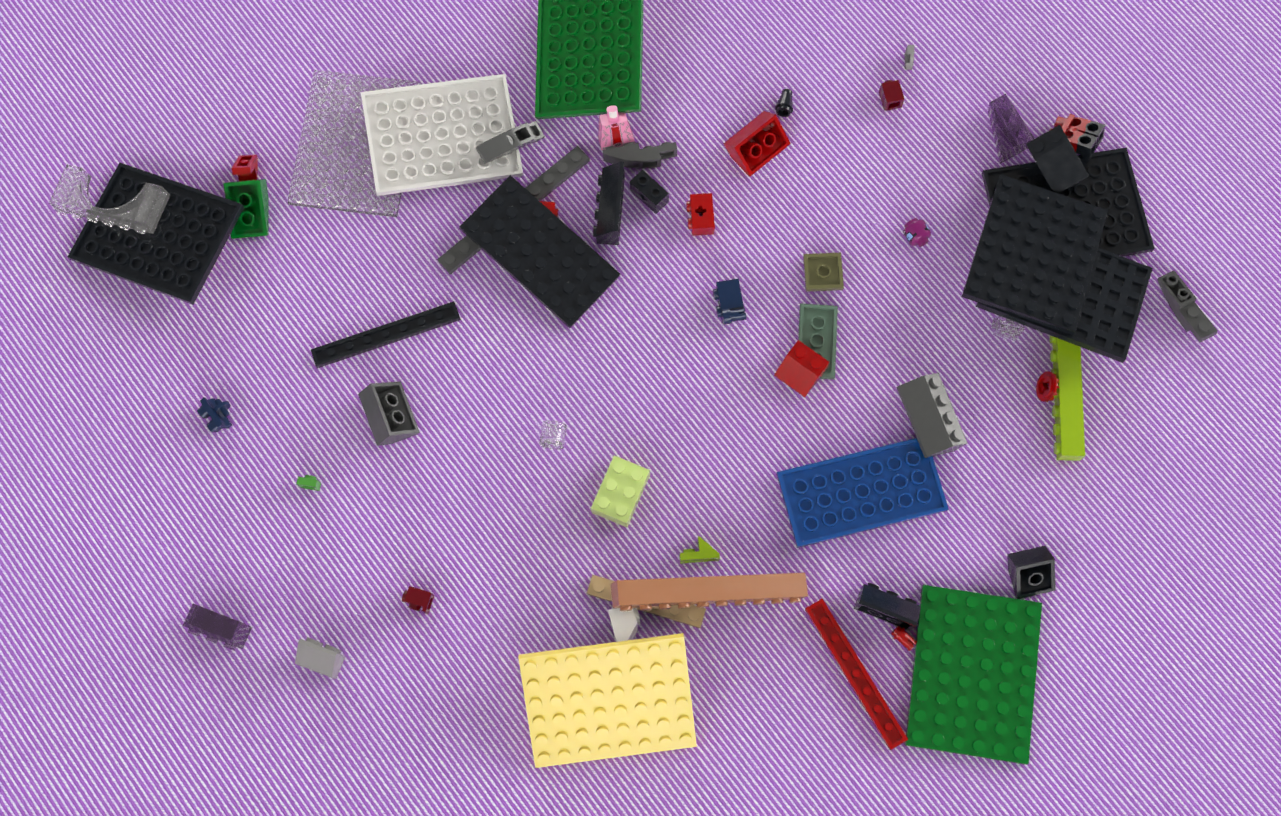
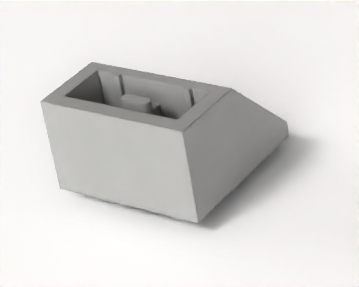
M307 637L306 641L299 639L295 664L336 679L345 659V656L340 654L341 650L327 644L325 647H322L323 643Z

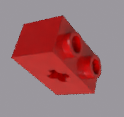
M712 193L690 194V201H686L687 212H690L691 218H688V229H692V236L713 235L715 223Z

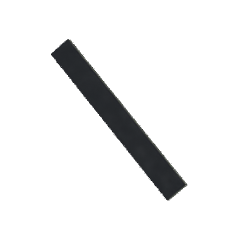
M453 301L311 349L316 368H320L461 319L456 304Z

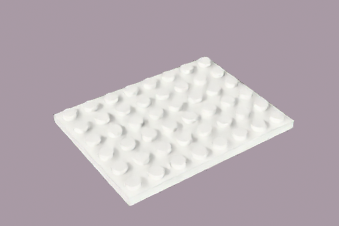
M506 74L361 92L377 196L505 179L510 175L512 177L523 176L519 149L484 164L476 150L478 145L515 128Z

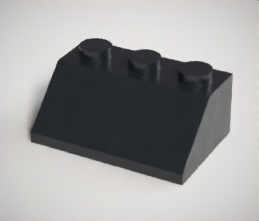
M868 583L861 587L854 609L893 625H899L901 628L904 627L910 631L917 626L921 606L917 605V602L913 599H901L897 597L898 594L889 590L884 592L879 590V586Z

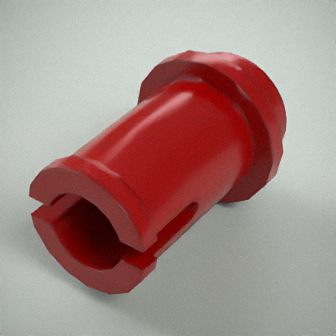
M898 625L891 635L894 640L897 639L910 651L917 641L904 630V627L901 628Z

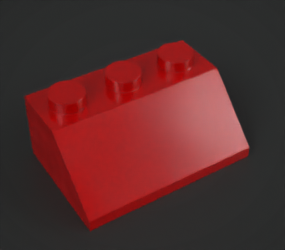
M763 111L723 144L736 164L748 176H752L791 143L776 114Z

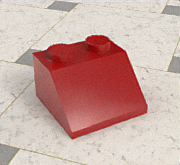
M798 340L786 355L774 376L805 398L827 370L830 362Z

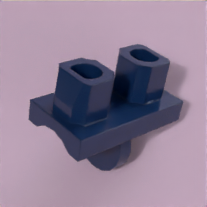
M205 397L200 400L202 405L197 412L202 418L207 419L209 416L212 420L207 424L211 432H218L222 428L229 429L232 426L227 418L230 414L228 409L231 406L228 401L222 402L220 399L215 400L214 398L207 400Z

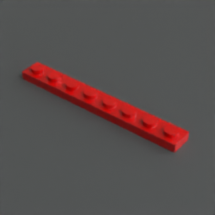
M820 599L805 608L806 613L889 750L907 741V736L824 600Z

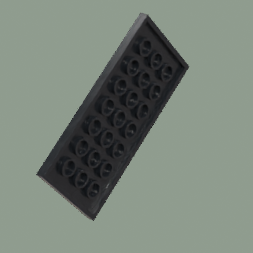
M511 175L459 226V229L569 328L583 316L620 276L617 270Z

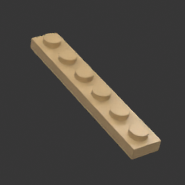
M592 574L587 595L612 602L611 583L615 581ZM678 605L671 606L670 609L660 610L659 606H654L651 610H644V612L701 628L706 608H697L696 605H690V608L678 609Z

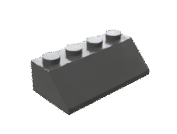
M939 373L924 375L896 387L925 458L953 452L967 444Z

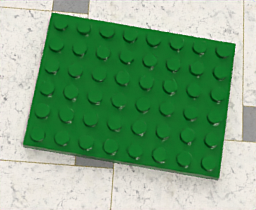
M538 0L536 119L607 114V107L616 106L618 112H641L644 0Z
M922 585L921 609L917 626V643L915 645L906 729L908 740L905 741V746L1029 765L1042 603Z

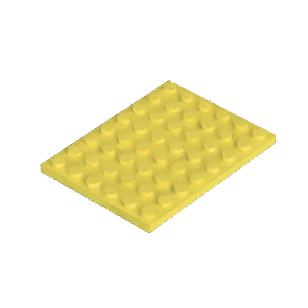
M684 633L518 655L535 768L697 747Z

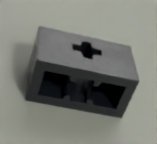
M643 169L630 181V191L655 214L669 202V193Z

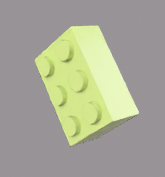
M614 455L591 506V512L624 527H628L650 477V470Z

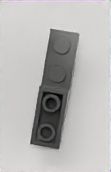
M537 121L529 124L524 123L478 145L476 150L484 164L511 154L519 148L537 142L545 136Z
M665 142L654 147L646 146L643 149L639 148V143H626L624 146H611L602 150L605 162L610 164L624 162V167L644 169L661 167L662 159L677 157L676 142Z
M1175 270L1157 279L1165 299L1186 332L1191 331L1199 342L1217 334L1218 330L1195 303L1197 298Z

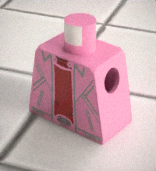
M616 106L607 107V114L599 116L598 140L601 150L611 146L620 147L626 143H635L626 113L618 112Z

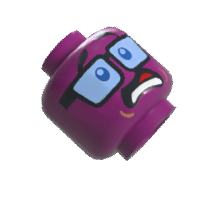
M914 218L904 225L903 234L911 246L918 245L922 247L929 242L928 238L931 236V231L924 220Z

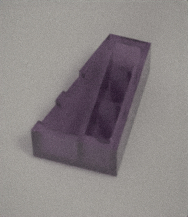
M1006 94L991 101L988 107V114L1001 164L1028 149L1026 144L1034 140V136Z
M192 604L183 624L184 627L189 628L188 633L199 636L200 633L207 635L206 640L216 644L220 640L225 642L224 647L234 651L236 647L243 649L252 629L251 626L196 604Z

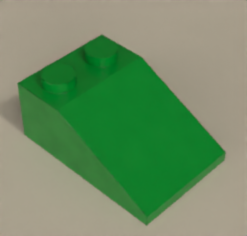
M266 179L223 183L225 198L244 206L231 232V239L268 236L269 197Z

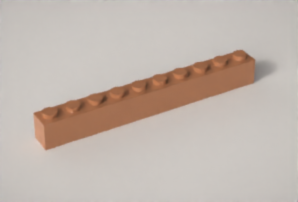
M805 573L616 580L611 583L613 608H620V611H631L633 607H639L641 611L651 610L654 606H659L660 610L670 609L671 606L678 605V609H684L696 604L697 608L709 607V604L723 607L728 606V603H734L735 606L747 605L746 602H753V605L765 604V601H771V604L783 603V600H789V603H799L802 598L808 597Z

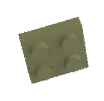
M841 252L803 255L806 292L844 289Z

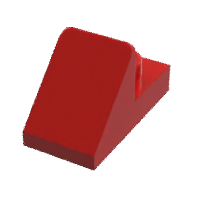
M257 155L238 156L231 168L232 174L238 175L239 181L257 180Z

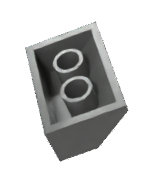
M401 381L372 383L358 394L377 446L393 444L420 433Z

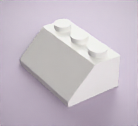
M620 608L608 610L616 642L633 640L638 632L637 625H641L637 608H632L631 611H620Z

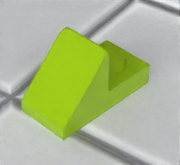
M698 536L699 551L695 552V549H685L679 555L680 564L719 561L720 553L700 536Z

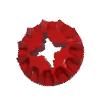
M1050 371L1041 374L1036 385V394L1039 400L1043 402L1053 401L1054 396L1057 395V389L1060 388L1058 386L1059 379H1057V374Z

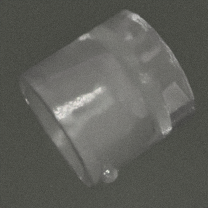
M543 421L539 445L548 449H563L567 425L558 421Z

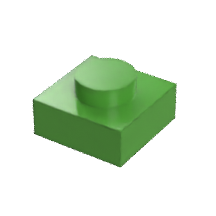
M298 476L296 484L300 488L320 491L321 483L315 476Z

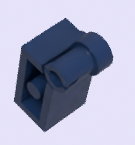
M739 279L716 282L713 296L714 300H718L719 305L716 306L717 317H721L724 325L731 324L734 321L746 320Z

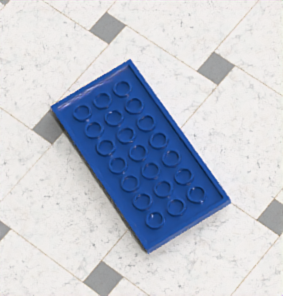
M917 438L776 473L797 548L949 510L933 456L924 457Z

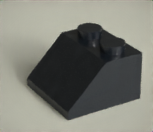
M1046 546L1007 554L1008 571L1017 599L1056 591L1055 559Z

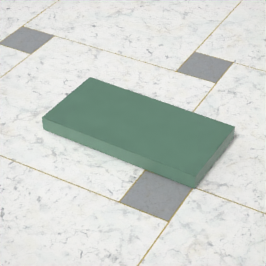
M800 303L798 340L830 362L820 379L834 380L838 306Z

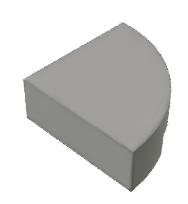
M908 45L904 54L906 70H912L914 45Z

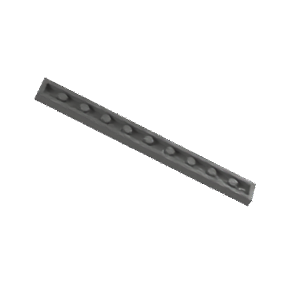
M576 146L525 189L541 201L586 165L590 158ZM466 235L437 260L449 274H452L479 252L481 248Z

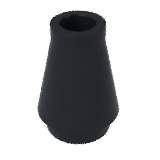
M790 89L782 90L775 106L777 115L781 117H788L793 112V92Z

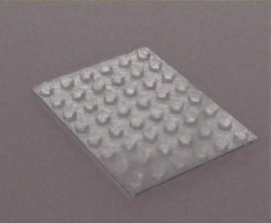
M314 70L287 201L288 204L397 217L402 193L381 196L376 194L361 92L421 85V82Z

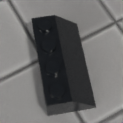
M624 162L602 168V175H598V186H601L600 192H597L596 203H599V209H595V220L598 221L597 226L593 227V237H596L597 244L619 245L625 181Z

